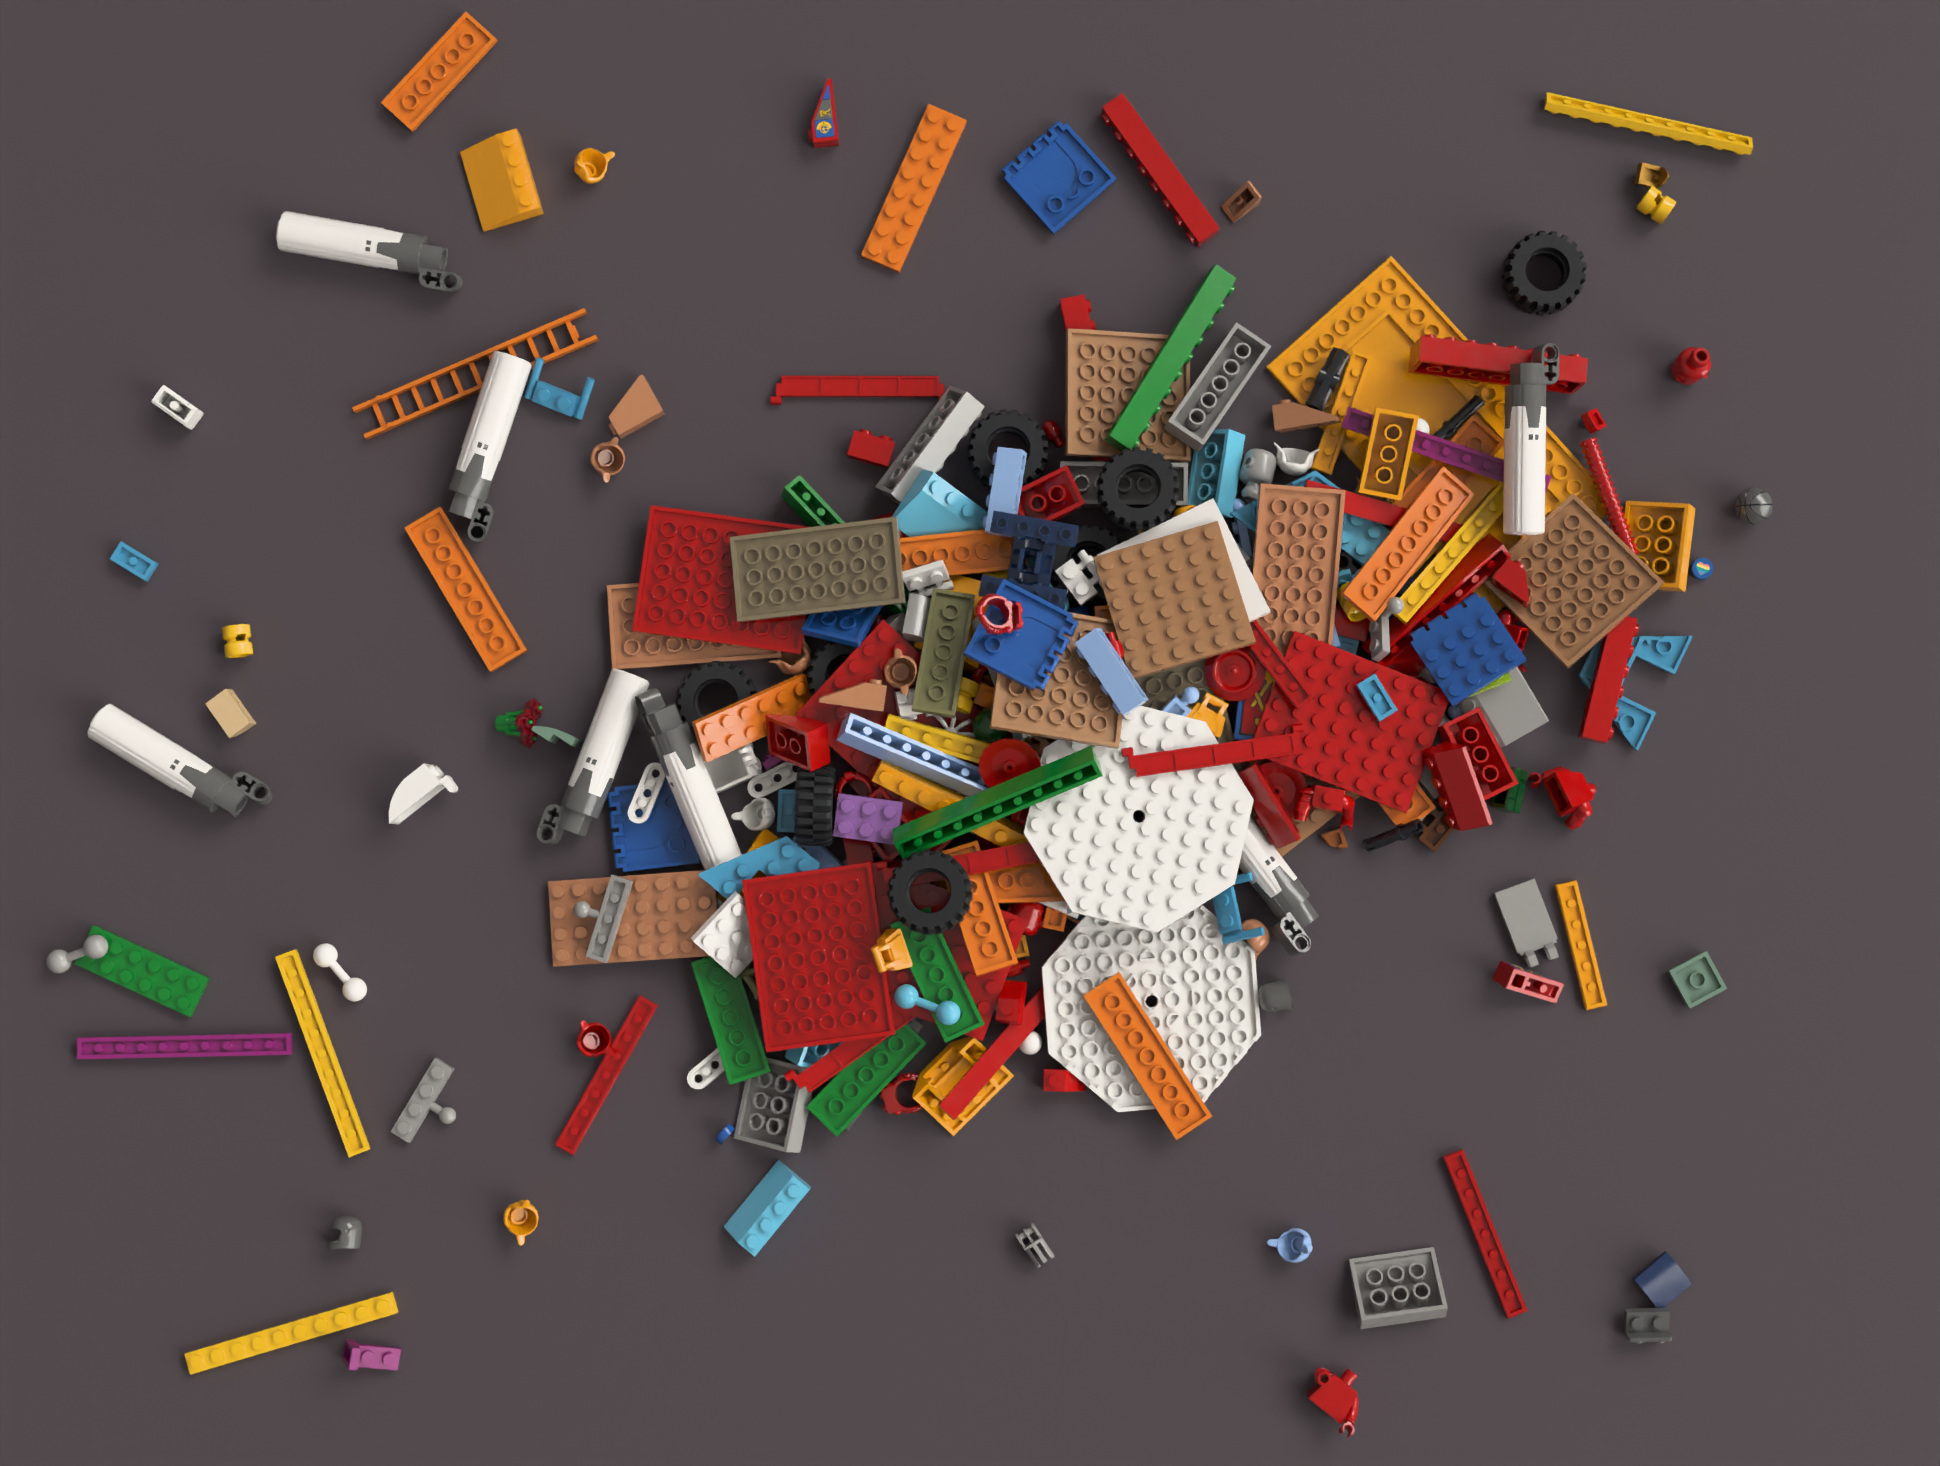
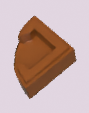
M1340 828L1320 834L1322 839L1331 847L1339 849L1348 847L1344 833Z

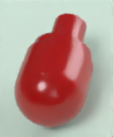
M1053 420L1044 422L1042 429L1046 434L1047 440L1054 442L1057 448L1062 447L1065 443L1061 438L1062 430Z
M1114 631L1106 633L1110 643L1121 659H1123L1124 650L1122 643H1120V640H1116Z
M1018 958V964L1010 967L1007 977H1014L1023 973V969L1031 967L1030 960L1020 961Z

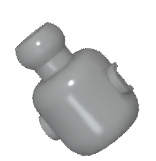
M1258 448L1250 449L1245 453L1239 473V480L1246 485L1242 490V498L1249 502L1257 500L1259 483H1272L1277 466V459L1273 453Z

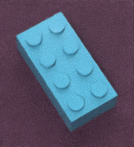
M1347 514L1342 536L1341 552L1347 553L1351 559L1363 566L1390 531L1381 524Z

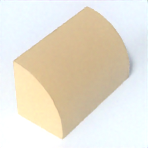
M224 689L205 703L229 738L242 734L256 724L233 689Z

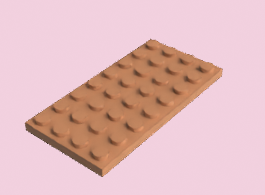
M1259 483L1252 575L1271 613L1256 621L1283 656L1293 631L1330 645L1333 643L1346 490Z
M639 583L607 585L612 669L622 670L692 665L705 662L712 663V661L733 662L782 658V652L633 632Z
M706 870L619 876L632 880L633 884L608 963L709 956L691 939L718 910L717 890L698 875ZM610 877L548 881L553 967L603 963L585 957L597 919L589 916L579 918L574 914L573 909L577 902L585 901L590 905V908L600 911Z

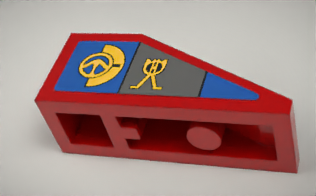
M828 78L811 121L812 129H808L809 142L814 143V148L839 146L832 78Z
M1500 960L1492 979L1507 989L1553 1003H1557L1564 986L1562 982Z

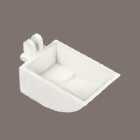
M749 743L710 762L704 761L717 793L762 774V765L755 756L753 743Z
M422 764L403 779L395 790L389 808V824L399 825L445 787L449 792L455 793L458 791V786L451 776H444V773L437 765Z

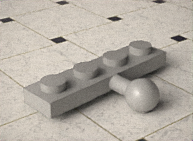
M1399 597L1390 598L1387 602V607L1374 622L1370 621L1371 660L1379 662L1390 653L1389 616L1391 614H1398L1403 610L1404 603Z
M611 875L600 911L590 908V905L585 901L575 904L573 910L577 917L585 918L589 916L597 919L585 957L608 963L631 891L632 880Z
M434 1058L392 1128L391 1132L411 1143L430 1110L439 1115L442 1123L451 1124L456 1119L455 1110L451 1107L443 1108L436 1104L435 1101L455 1068L439 1058Z

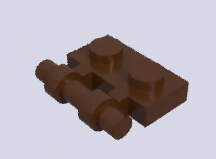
M1430 799L1436 807L1439 801L1437 799ZM1444 808L1440 811L1434 809L1420 820L1423 822L1429 814L1434 817L1428 826L1423 824L1424 830L1417 838L1432 852H1436L1454 830L1445 821L1446 814Z

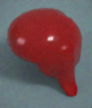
M582 1020L576 1038L578 1050L587 1057H597L605 1054L613 1056L614 1051L610 1048L611 1034L609 1030L598 1022L587 1024L585 1020Z

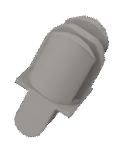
M1034 1223L1027 1230L1024 1228V1232L1021 1234H1015L1037 1269L1041 1265L1030 1248H1034L1043 1263L1047 1262V1258L1038 1246L1039 1242L1051 1259L1055 1257ZM1036 1232L1038 1237L1033 1240L1030 1235ZM1028 1237L1030 1242L1025 1245L1022 1240Z

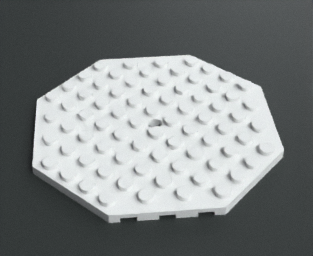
M1139 706L1128 715L1122 716L1118 749L1057 740L1043 749L1040 759L1041 766L1092 746L1100 762L1103 775L1030 806L1023 831L1024 836L1029 841L1071 912L1156 933L1235 884L1254 799L1233 765L1226 764L1136 777L1135 769H1129L1128 756L1122 757L1121 748L1133 747L1134 755L1219 744L1205 721ZM1137 810L1144 813L1145 819L1141 823L1135 822L1133 819V813Z
M1200 905L1171 923L1170 926L1168 925L1156 933L1084 916L1041 967L1048 1053L1117 1112L1156 1109L1083 997V994L1119 971L1203 1103H1205L1214 1089L1221 1084L1230 1070L1237 1065L1251 1045L1261 1036L1254 949L1244 940L1223 944L1217 917L1203 905ZM1150 995H1154L1157 998V1003L1153 1007H1148L1145 1003L1146 998Z

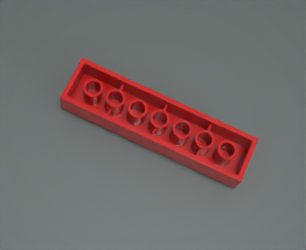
M1425 334L1410 348L1408 373L1506 386L1510 385V365L1532 363L1534 348L1523 350L1513 345L1500 347L1496 343L1478 344L1475 340L1463 342L1457 341L1454 337L1441 339L1436 338L1432 334ZM1544 352L1545 358H1547L1548 353ZM1579 354L1560 355L1559 379L1554 384L1546 385V391L1573 395L1586 384L1588 358H1582Z

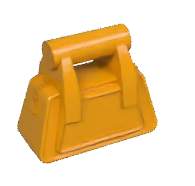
M1206 692L1201 703L1197 702L1190 707L1191 712L1186 717L1205 721L1213 735L1219 738L1225 723L1223 714L1229 704ZM1210 703L1219 708L1218 711L1214 712L1207 708V704Z
M899 928L886 929L877 939V944L871 948L879 973L886 970L896 971L909 968L913 965L902 931Z

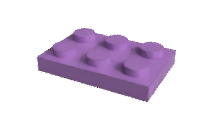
M839 793L833 836L894 845L893 828L901 825L903 802Z

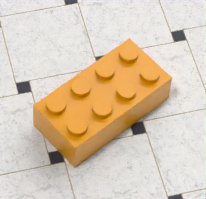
M1379 407L1374 408L1357 490L1359 493L1396 500L1402 499L1419 415Z

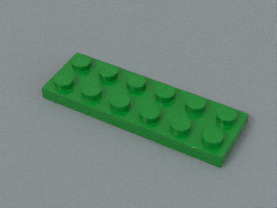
M930 906L920 910L925 913H932ZM899 920L890 924L892 929L899 928L902 931L913 964L910 969L924 999L936 1004H940L943 1001H953L960 1008V1018L952 1025L940 1023L936 1013L931 1011L945 1043L984 1025V1021L943 934L924 935L923 933H917L906 927Z
M97 925L92 926L87 938L91 935L103 936L108 942V951L99 959H92L87 955L80 957L76 960V965L188 1017L193 1016L210 977Z
M711 956L691 962L729 1085L770 1073L771 1071L740 974L736 978L733 977Z
M905 1024L895 1032V1035H890L841 1070L810 1102L807 1108L838 1137L927 1042L908 1024Z

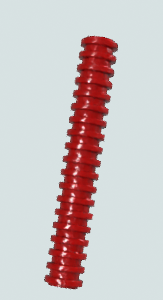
M1593 437L1580 442L1579 447H1582L1583 450L1581 452L1585 454L1584 459H1587L1586 465L1590 467L1588 471L1592 473L1590 475L1591 478H1594L1593 484L1597 486L1595 490H1598L1599 493L1597 495L1601 497L1599 501L1603 503L1602 509H1605L1606 512L1604 514L1608 516L1606 520L1610 521L1609 527H1612V531L1637 555L1639 550H1636L1637 544L1633 542L1635 538L1631 537L1632 531L1628 529L1630 525H1627L1626 522L1628 520L1624 518L1626 514L1622 512L1623 506H1620L1619 503L1621 501L1617 499L1619 495L1615 494L1616 487H1613L1614 482L1610 480L1612 476L1608 475L1609 469L1605 467L1607 463H1604L1603 460L1605 458L1601 456L1603 452L1599 450L1600 444L1596 442L1598 439Z

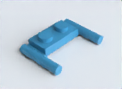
M536 357L524 398L582 420L595 380L587 377L580 397L538 380L544 359Z
M1248 872L1237 875L1235 884L1252 881V873ZM1233 885L1213 897L1223 944L1265 935L1263 927L1246 931L1242 930Z

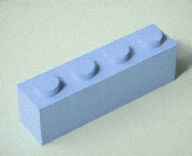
M998 447L997 452L993 455V465H995V468L989 480V485L992 486L991 494L987 495L986 507H988V513L983 519V528L990 535L1014 537L990 532L993 511L1018 515L1027 453L1022 449Z
M1095 628L1075 642L1078 647L1076 648L1078 655L1082 659H1086L1090 665L1088 666L1090 673L1094 677H1098L1102 683L1100 685L1102 691L1107 696L1110 695L1114 701L1112 705L1117 713L1128 715L1149 700L1101 628Z

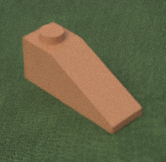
M1280 400L1277 405H1272L1274 428L1279 433L1342 423L1341 418L1291 402V400Z
M869 679V683L862 682L820 696L817 702L883 712L887 686L882 685V680Z

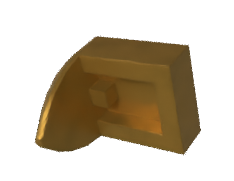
M1643 162L1638 163L1634 184L1647 188L1651 186L1659 188L1667 182L1669 173L1663 167Z

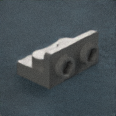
M1625 1309L1624 1334L1627 1340L1634 1344L1672 1341V1336L1669 1332V1309Z

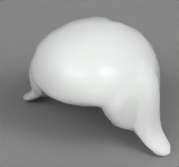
M1274 443L1277 447V465L1284 473L1293 476L1302 475L1309 470L1313 464L1315 453L1320 450L1316 449L1308 452L1296 448H1281Z
M759 797L750 804H747L741 812L733 813L731 818L733 820H742L744 825L752 831L764 830L769 828L774 821V806L769 799Z

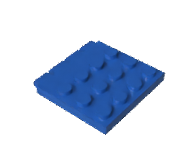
M1059 120L1047 129V132L1051 135L1050 138L1046 133H1043L1031 143L1035 151L1028 146L1016 156L1017 161L1020 163L1019 165L1012 160L1001 169L1006 175L1004 177L1005 182L1053 235L1117 180L1067 123L1063 125Z
M1003 579L996 594L1012 601L1013 604L1021 602L1023 607V627L1018 631H1012L1010 634L1005 632L1004 634L996 635L987 634L986 628L979 624L963 655L1032 691L1035 688L1044 691L1050 679V676L1044 673V671L1052 674L1060 660V657L1053 653L1063 654L1070 641L1063 634L1072 637L1079 623L1072 619L1073 614ZM989 605L984 615L994 625H1002L1004 619L1002 612L999 608Z
M1477 593L1463 600L1466 605L1464 609L1458 603L1445 611L1448 619L1445 620L1442 615H1439L1426 623L1430 629L1429 631H1426L1421 626L1410 633L1413 639L1410 642L1452 707L1527 661L1484 596L1480 598Z
M664 781L648 820L641 824L632 822L628 817V809L638 785L614 787L615 792H608V807H616L617 811H609L611 829L619 828V832L611 833L613 850L621 849V853L613 854L615 869L623 868V872L700 863V858L668 781ZM650 789L645 790V797L651 796ZM638 809L636 811V816L641 817L643 815L642 809Z

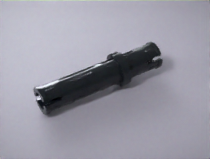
M1474 395L1451 419L1444 421L1442 427L1433 436L1445 440L1450 436H1454L1457 433L1456 430L1485 405L1483 400L1478 395Z
M1415 819L1405 824L1400 823L1394 829L1365 839L1363 841L1364 848L1368 852H1372L1393 842L1404 841L1409 836L1422 832L1424 830L1423 824L1420 819Z

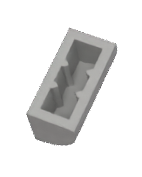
M909 594L902 631L906 641L924 642L931 598L919 594Z

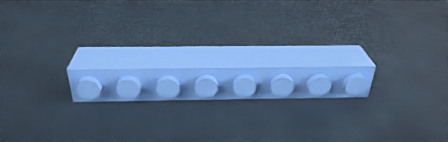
M852 713L842 721L836 741L969 797L989 789L979 773V767L945 754L942 751Z

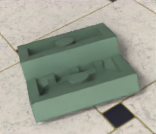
M533 726L531 729L544 739L555 744L559 738L576 748L582 742L580 739L554 728Z

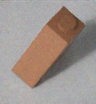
M643 374L636 379L609 415L611 423L608 425L614 435L618 434L621 439L665 415Z

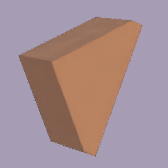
M1247 181L1221 208L1234 223L1257 207L1262 196L1253 184Z

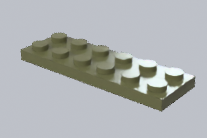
M933 588L912 711L955 718L965 660L963 654L967 648L975 595Z

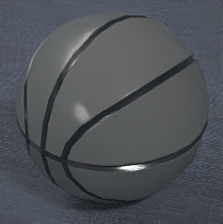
M1751 487L1743 490L1738 495L1735 501V511L1740 520L1747 524L1756 525L1770 517L1773 511V501L1767 491Z

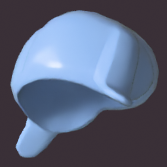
M1300 1228L1289 1229L1279 1238L1267 1241L1269 1246L1277 1248L1282 1259L1292 1263L1304 1261L1313 1250L1309 1234Z

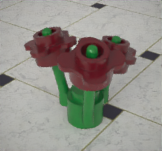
M533 698V700L525 703V709L498 715L495 719L496 730L498 732H505L506 736L513 735L519 737L520 744H524L530 749L537 740V733L531 729L533 726H536V720L541 718L543 713L542 705L536 698Z

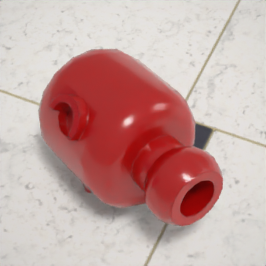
M1700 347L1684 349L1674 358L1671 365V372L1675 380L1683 385H1692L1702 378H1708L1707 373H1709L1711 368L1710 354L1706 349Z
M1038 902L1009 904L1007 912L1028 919L1023 932L1024 935L1034 936L1042 928L1045 918V908L1042 904Z

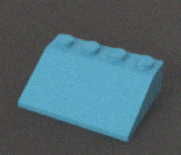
M922 469L892 517L898 518V527L901 532L908 537L985 529L983 528V519L988 512L934 472Z

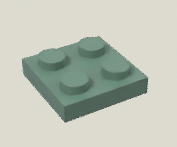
M1703 951L1667 970L1688 1009L1727 989L1707 951Z

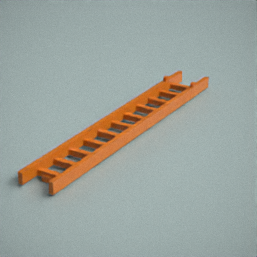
M585 308L352 407L355 413L373 407L381 427L363 434L365 439H371L480 392L483 382L474 362L489 357L491 360L494 351L500 352L508 348L510 355L517 357L513 346L527 340L536 360V357H541L532 337L547 332L555 352L542 357L544 359L543 364L599 341L596 335L579 341L578 331L575 325L572 326V320L587 314ZM566 323L574 344L560 350L551 329ZM535 361L531 362V369H533ZM469 365L477 386L464 391L456 370ZM450 373L458 394L444 399L436 379ZM431 382L439 402L425 408L417 387ZM411 390L419 411L406 416L397 395ZM392 398L400 419L386 424L378 404Z

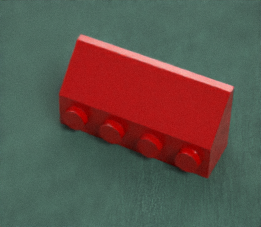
M1480 707L1439 726L1437 734L1441 742L1445 740L1466 746L1484 800L1519 784Z
M1444 740L1424 750V762L1431 772V781L1439 794L1438 801L1441 807L1444 808L1447 825L1452 829L1465 831L1493 824L1466 746Z
M1255 760L1236 771L1254 799L1252 808L1257 813L1254 817L1259 826H1265L1268 831L1266 837L1272 846L1276 844L1279 849L1301 839L1300 831L1258 762Z

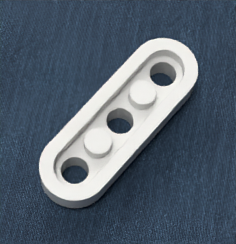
M786 761L752 778L748 783L749 794L755 798L765 797L795 782L797 773L793 771L794 764ZM775 775H781L782 779L780 782L774 781ZM761 784L763 786L762 791L757 792L755 786Z
M660 763L649 764L643 773L628 809V817L634 823L641 824L646 822L652 812L666 779ZM654 770H659L660 772L657 778H654L652 775ZM645 790H651L650 797H645ZM638 809H642L643 815L641 817L636 816V811Z
M718 1048L688 1073L687 1082L690 1087L703 1089L725 1071ZM714 1061H718L719 1067L717 1069H714L712 1067ZM697 1075H701L703 1078L700 1083L696 1081Z

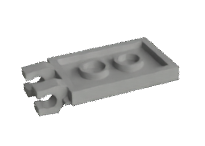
M1535 878L1493 893L1516 954L1520 953V956H1524L1528 967L1539 965L1534 951L1541 948L1544 949L1548 960L1559 957L1554 943H1557L1556 939L1558 938Z

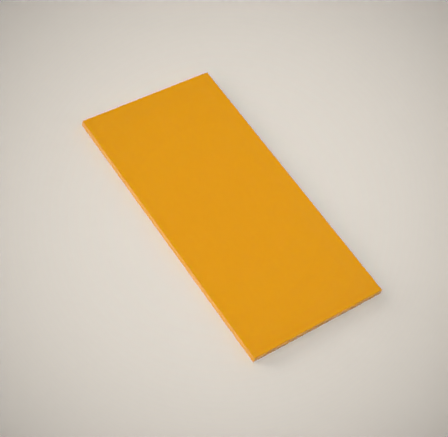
M1392 256L1266 366V369L1298 404L1307 406L1305 403L1315 385L1316 377L1321 368L1324 367L1333 347L1340 348L1349 355L1352 350H1356L1373 357L1354 409L1372 415L1375 407L1416 414L1428 423L1430 428L1429 434L1433 435L1442 427L1444 421L1451 419L1474 395H1478L1485 405L1473 415L1504 441L1505 385L1408 373L1410 348L1421 336L1432 334L1436 338L1441 339L1454 337L1457 341L1463 342L1468 339ZM1348 360L1340 374L1341 378L1334 392H1331L1322 412L1330 414ZM1466 422L1456 431L1458 432L1466 424ZM1546 425L1545 474L1550 475L1551 479L1545 493V504L1550 506V513L1574 493L1602 520L1607 515L1604 514L1606 512L1605 509H1602L1603 503L1599 501L1601 499L1597 495L1599 492L1595 490L1597 486L1593 484L1594 478H1591V473ZM1320 426L1324 432L1325 426ZM1347 429L1340 450L1361 472L1369 436ZM1450 436L1447 440L1450 441L1454 436ZM1504 445L1494 457L1504 460ZM1411 451L1403 492L1433 458ZM1495 480L1498 483L1489 491V493L1479 502V504L1469 513V515L1460 524H1465V522L1472 516V514L1479 508V506L1500 484V481ZM1503 513L1479 539L1481 541L1490 533L1504 544L1507 551L1521 540L1518 535H1510L1503 532ZM1443 542L1434 552L1436 556L1447 543ZM1483 583L1471 593H1477L1480 598L1484 596L1496 614L1505 607Z

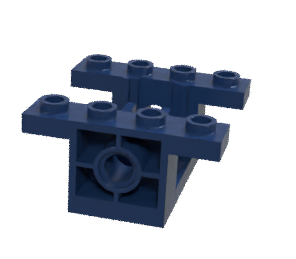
M993 511L990 532L1014 536L1008 575L1005 580L1064 610L1068 590L1049 586L1057 544L1076 547L1079 526ZM1030 555L1036 557L1035 566L1032 568L1026 564V559ZM982 575L978 596L983 597L986 594H996L1004 578Z

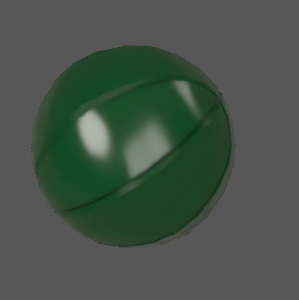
M985 708L979 711L973 719L972 729L974 736L979 740L989 743L1007 738L1009 731L989 728L992 708Z

